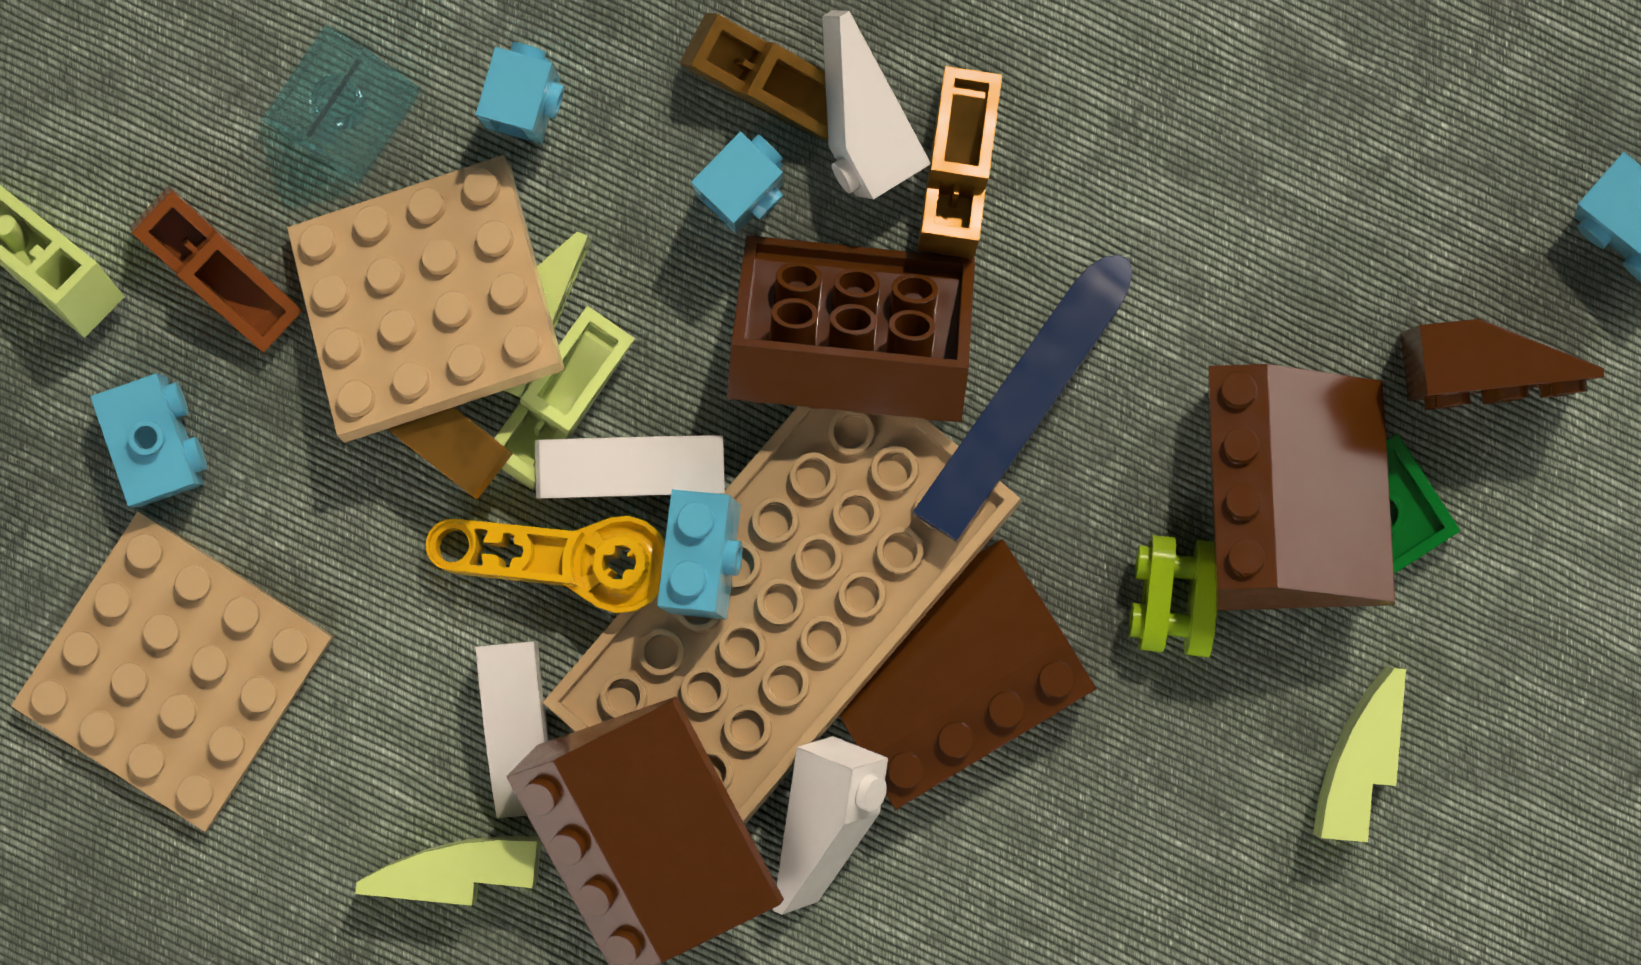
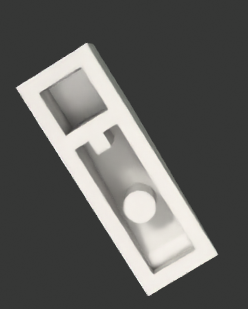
M832 10L822 16L828 145L836 159V162L832 164V170L839 184L847 193L854 192L857 197L874 200L926 168L931 162L850 11Z
M834 736L797 747L777 887L784 900L779 906L773 908V911L783 915L817 903L880 813L881 804L887 789L885 782L887 757Z

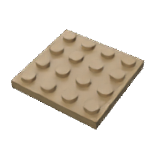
M504 155L287 227L336 434L344 443L565 371L511 165Z
M137 511L11 706L206 832L217 819L334 636L145 513Z

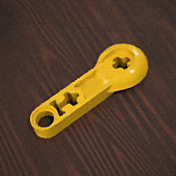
M632 516L610 517L575 531L464 519H444L434 525L426 539V552L430 561L444 571L458 575L566 586L597 608L613 613L637 611L653 603L659 595L665 541L661 533L647 521ZM453 531H462L466 534L469 541L467 553L456 562L444 560L440 550L443 538ZM487 533L483 541L482 534ZM510 538H514V544L523 549L522 556L512 558L510 567H506V561L493 554L483 553V542L492 547L504 548L508 547ZM622 550H630L627 556L634 561L636 560L634 570H625L622 579H614L618 574L609 568L610 559H619ZM482 556L483 565L477 566Z

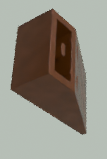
M1481 319L1423 324L1400 333L1407 400H1424L1425 410L1460 407V405L1471 404L1470 395L1481 394L1482 404L1517 401L1518 399L1529 398V388L1538 387L1540 398L1574 395L1575 393L1588 392L1587 381L1605 377L1604 368Z

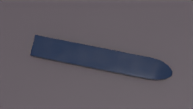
M1121 255L1103 257L1088 266L1075 280L913 511V515L953 541L958 542L1120 309L1128 294L1132 278L1131 264L1127 258Z

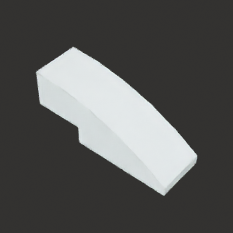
M723 435L535 440L536 499L671 495L672 489L716 494L725 493Z
M538 641L477 646L475 648L480 699L496 817L527 816L506 776L537 745L549 741L546 705L543 704L545 697L543 698Z

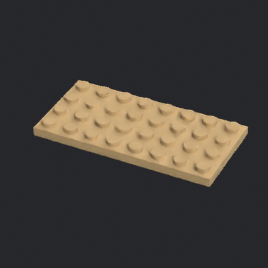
M797 406L729 485L725 493H723L730 495L741 504L737 540L742 542V563L738 576H732L727 620L670 614L657 606L658 597L653 603L637 611L619 613L548 695L543 704L576 732L677 696L743 823L746 824L794 768L797 747L815 742L823 735L1023 501L999 481L958 542H955L913 515V511L959 447L926 419L882 414L871 415L862 412L812 409Z

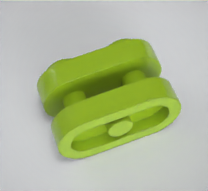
M1151 535L1148 546L1138 545L1134 576L1135 580H1144L1141 603H1132L1128 635L1132 638H1138L1139 650L1162 653L1165 649L1167 636L1184 637L1185 655L1209 658L1214 642L1217 617L1214 541L1197 540L1192 557L1176 555L1175 537ZM1174 578L1190 580L1186 614L1170 613Z

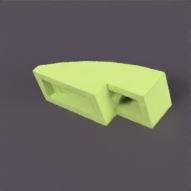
M586 306L558 345L565 371L532 381L520 398L519 405L496 435L495 439L513 453L502 467V470L533 491L536 487L535 440L570 439L624 358L635 338L589 306Z
M1384 667L1365 691L1344 725L1329 759L1320 790L1313 830L1314 835L1325 839L1368 842L1373 784L1396 786L1406 669Z
M496 836L466 839L431 847L396 860L356 882L355 894L472 906L478 899L479 883L533 888L537 884L541 840L539 837Z

